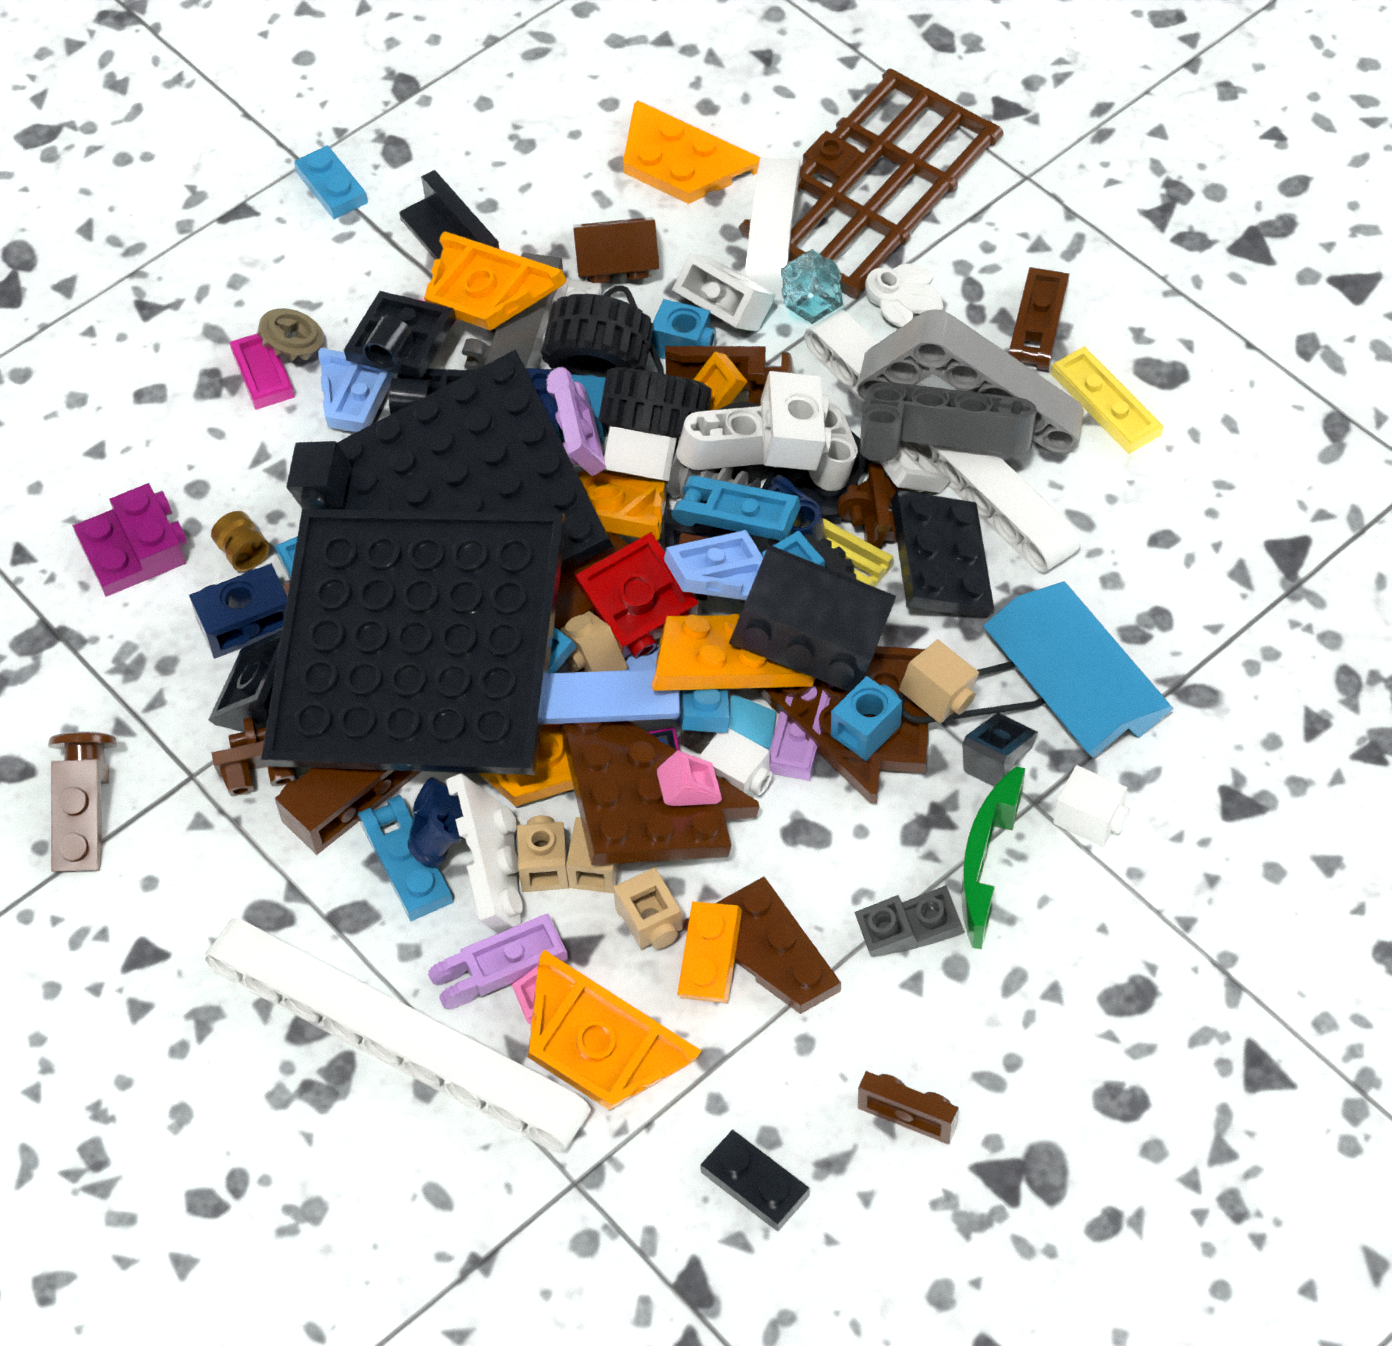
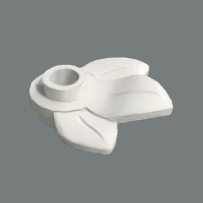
M901 264L893 270L876 268L866 278L865 288L868 299L873 304L880 306L881 313L885 319L898 327H902L913 319V313L943 309L939 293L929 284L933 278V273L920 265Z

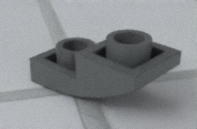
M946 885L905 902H902L899 895L854 912L871 956L916 949L965 933Z

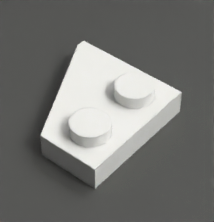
M901 441L898 455L894 459L884 462L879 461L897 487L912 489L918 493H922V491L941 493L951 480L912 442Z

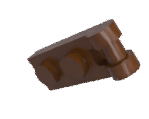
M1029 267L1009 354L1018 361L1036 364L1037 369L1050 370L1070 273ZM1025 342L1041 343L1040 348L1025 346Z

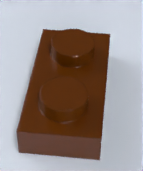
M865 1071L858 1087L857 1109L948 1145L950 1144L957 1128L959 1107L952 1105L946 1097L935 1092H926L924 1094L906 1087L900 1079L892 1075L880 1074L878 1076L868 1071Z

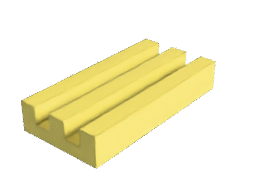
M822 518L827 539L832 541V548L840 546L846 552L845 559H851L854 566L871 575L868 577L854 569L856 580L876 587L893 566V556Z

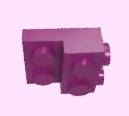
M149 483L110 498L112 510L72 525L105 597L186 564L181 547L187 545L188 542L178 520L169 523L166 516L171 515L172 511L168 500L162 490L154 493Z

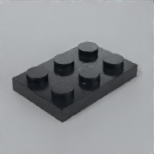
M897 490L891 499L906 607L988 618L994 610V603L977 503Z

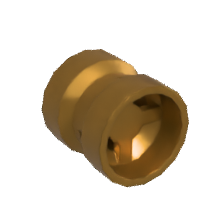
M233 511L225 514L214 524L211 530L212 540L220 550L226 552L227 560L237 571H248L255 568L264 561L270 551L268 541L261 532L255 530L254 523L243 511Z

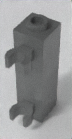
M522 252V257L561 269L563 272L562 258ZM557 290L497 326L491 345H487L478 339H466L462 349V355L467 356L464 368L475 371L515 349L525 368H538L542 358V338L547 329L550 310L553 304L552 301Z

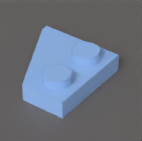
M746 530L670 546L666 548L664 556L665 563L683 592L746 600L763 559V556Z

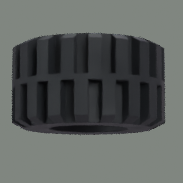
M571 294L558 298L556 302H553L541 352L543 355L542 359L551 369L563 367L573 375H594L606 378L607 370L615 367L645 370L654 325L651 323L650 317L642 313V310L613 297L598 294Z
M611 368L606 373L598 421L609 428L612 426L677 438L676 440L679 441L686 417L691 413L709 410L712 389L703 382L633 368Z

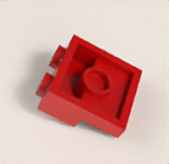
M652 532L575 575L576 584L597 616L611 627L624 658L632 654L637 659L653 651L657 646L655 640L662 635L667 616L698 614L699 602L693 593L681 590L664 561L665 552Z

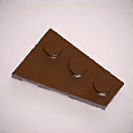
M765 876L716 902V904L737 905L742 910L734 962L755 976L758 984L799 1014L841 992L840 980ZM689 918L684 920V929L686 931L688 930Z

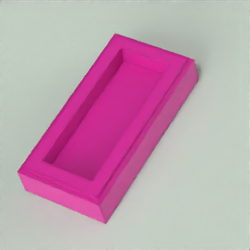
M253 334L229 342L231 352L255 410L295 398L292 385L279 355L275 356L274 348L263 347L260 336Z

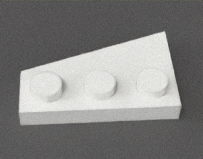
M462 773L448 778L446 782L449 795H457L459 797L463 817L455 819L459 836L466 839L474 861L468 863L467 870L479 920L495 932L501 933L521 924L520 913L523 909L517 883L519 859L515 852L514 832L517 827L515 816L509 807L501 804Z

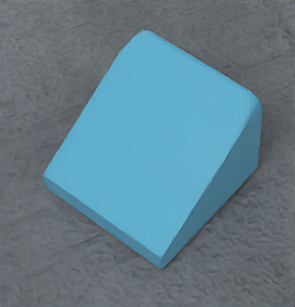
M731 695L728 728L770 750L775 729L776 711L743 697Z

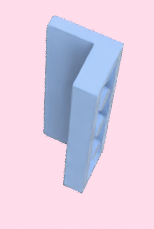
M656 669L548 674L542 724L677 719L680 716V690L653 691L651 685Z

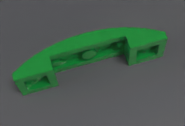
M1016 766L995 785L980 807L969 833L964 858L961 901L963 920L972 948L982 950L992 912L995 886L980 883L993 830L994 827L1013 831L1023 792L1025 768Z

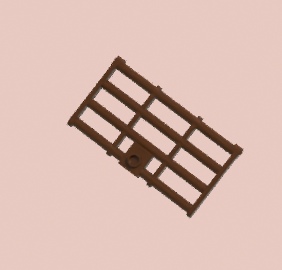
M891 68L882 74V81L847 118L842 117L836 123L837 128L832 133L825 131L803 154V164L800 166L797 192L803 189L819 198V200L792 228L788 261L853 299H856L865 289V281L868 274L872 270L879 268L900 244L905 245L908 242L910 233L947 192L955 190L958 186L957 181L989 146H994L1004 135L1000 126L985 120ZM894 89L913 98L879 136L861 126ZM927 106L946 116L912 153L893 144ZM959 125L978 134L945 172L926 162ZM850 137L868 148L861 152L857 147L846 142V140ZM881 156L900 165L864 206L845 196ZM818 173L834 182V184L829 187L813 178V175ZM914 174L933 183L897 224L878 214ZM833 207L851 216L852 219L816 258L797 247ZM745 219L739 225L741 233L748 238L751 219ZM866 226L884 235L885 238L849 277L830 266Z

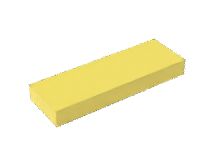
M1085 346L1051 364L1050 374L1128 454L1162 435L1163 425Z

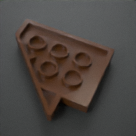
M877 646L864 678L868 676L879 685H887L898 695L909 662L925 649ZM816 678L813 686L817 689V697L811 701L803 700L801 696L806 695L812 687H796V690L789 689V687L753 688L779 714L780 711L784 712L788 716V722L790 724L795 723L805 733L806 740L812 739L817 746V751L870 803L877 804L879 770L925 773L928 723H914L901 716V726L865 761L831 737V711L850 692L833 686V690H831L826 682ZM824 691L830 698L829 705L819 715V727L821 730L819 735L812 727L821 694ZM786 696L793 697L791 707L785 702ZM907 696L903 698V707L907 712L918 717L929 716L928 713ZM864 714L863 716H865V717H874V716H876V715H873V714Z
M631 721L559 724L591 865L728 857L732 845L725 820L757 817L760 807L759 802L717 775L716 778L722 798L719 803L685 806L666 805L657 769L677 750Z

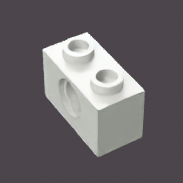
M693 253L689 254L672 288L676 293L703 309L710 310L713 315L735 328L757 332L776 296L719 261Z
M769 371L760 400L764 465L816 471L822 453L828 454L831 445V428L825 427L824 424L828 413L829 399L828 395L822 394L821 376Z

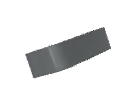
M894 382L875 383L867 391L862 411L860 453L869 460L889 461L898 455L900 443L904 441L1010 455L1024 454L1032 448L1036 406L1031 401L1018 397Z

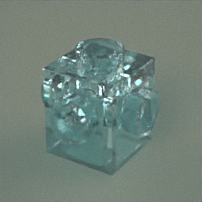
M811 249L780 268L783 284L781 292L786 307L810 324L817 322L843 306L840 286L841 272L836 263L831 259H826Z

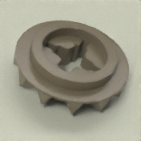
M286 308L273 309L266 312L259 321L257 335L262 338V346L274 348L275 356L284 354L291 361L299 356L308 361L312 354H318L322 346L324 335L318 323L308 315L297 310ZM293 331L296 332L295 337H292L291 339L286 337L289 334H292Z

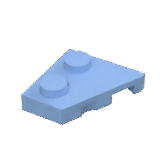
M320 348L318 356L322 371L321 386L324 394V415L328 427L358 432L370 426L396 373L349 362L346 360L344 352Z

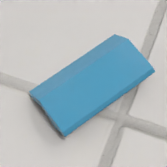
M1065 581L1016 596L983 625L1076 740L1093 758L1127 729H1130L1140 738L1174 709Z

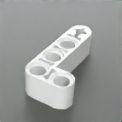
M829 402L824 424L825 427L831 428L830 449L828 454L822 453L817 470L808 471L811 479L817 486L827 491H837L846 486L858 450L844 413L838 406ZM761 406L699 411L688 415L684 421L676 450L680 463L695 470L764 464Z

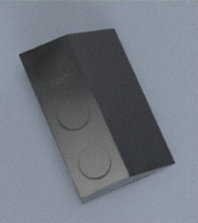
M768 545L738 617L729 644L851 692L863 680L895 602L896 595Z

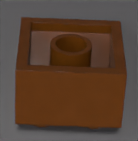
M653 217L573 225L578 277L586 276L588 282L601 283L611 281V274L627 272V279H642L652 277L651 270L659 269L656 227Z

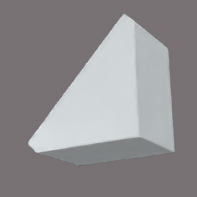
M610 426L604 456L606 465L604 470L669 481L677 438Z

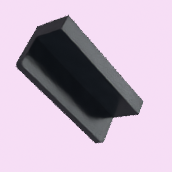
M435 169L421 176L425 198L401 210L399 215L400 220L434 259L441 258L443 247L439 240L444 231L500 249L499 241Z

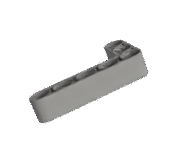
M933 309L921 313L865 352L857 387L859 396L864 400L866 399L869 387L875 383L894 382L916 385L928 376L935 374L957 390L1018 397L1031 401L1036 406L1034 442L1050 452L1068 454L1078 447L1084 413L1083 406L1070 395L946 311Z

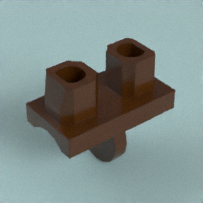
M870 463L868 466V479L859 486H848L847 493L840 496L836 506L840 517L851 520L852 525L855 527L863 525L865 541L880 549L884 540L897 541L893 512L889 511V507H892L891 499L896 491H905V488L897 487L890 477H884L881 464Z
M253 717L243 718L245 732L228 735L231 748L211 752L214 767L219 777L223 778L230 796L242 795L254 790L251 770L267 767L272 786L286 785L296 779V767L266 766L263 763L261 756L266 727L256 729Z

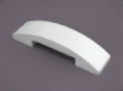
M760 157L752 204L745 277L775 294L773 304H785L789 269L788 257L795 199H797L800 160Z

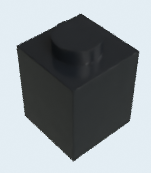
M336 441L297 442L294 447L286 488L302 509L342 508L351 463Z

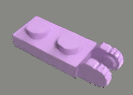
M554 368L547 375L546 384L548 385V393L553 398H556L558 411L555 413V417L563 430L565 442L562 444L573 465L579 464L591 476H594L603 471L606 465L593 409L586 393L587 390L580 382L573 381L571 373L566 368Z
M544 914L460 949L461 953L446 958L442 962L439 961V963L430 967L428 975L433 984L442 985L448 981L460 978L468 970L470 978L445 988L439 995L444 1009H453L471 1002L478 994L481 997L516 982L538 965V960L543 950H546L563 962L568 960V955L549 914Z

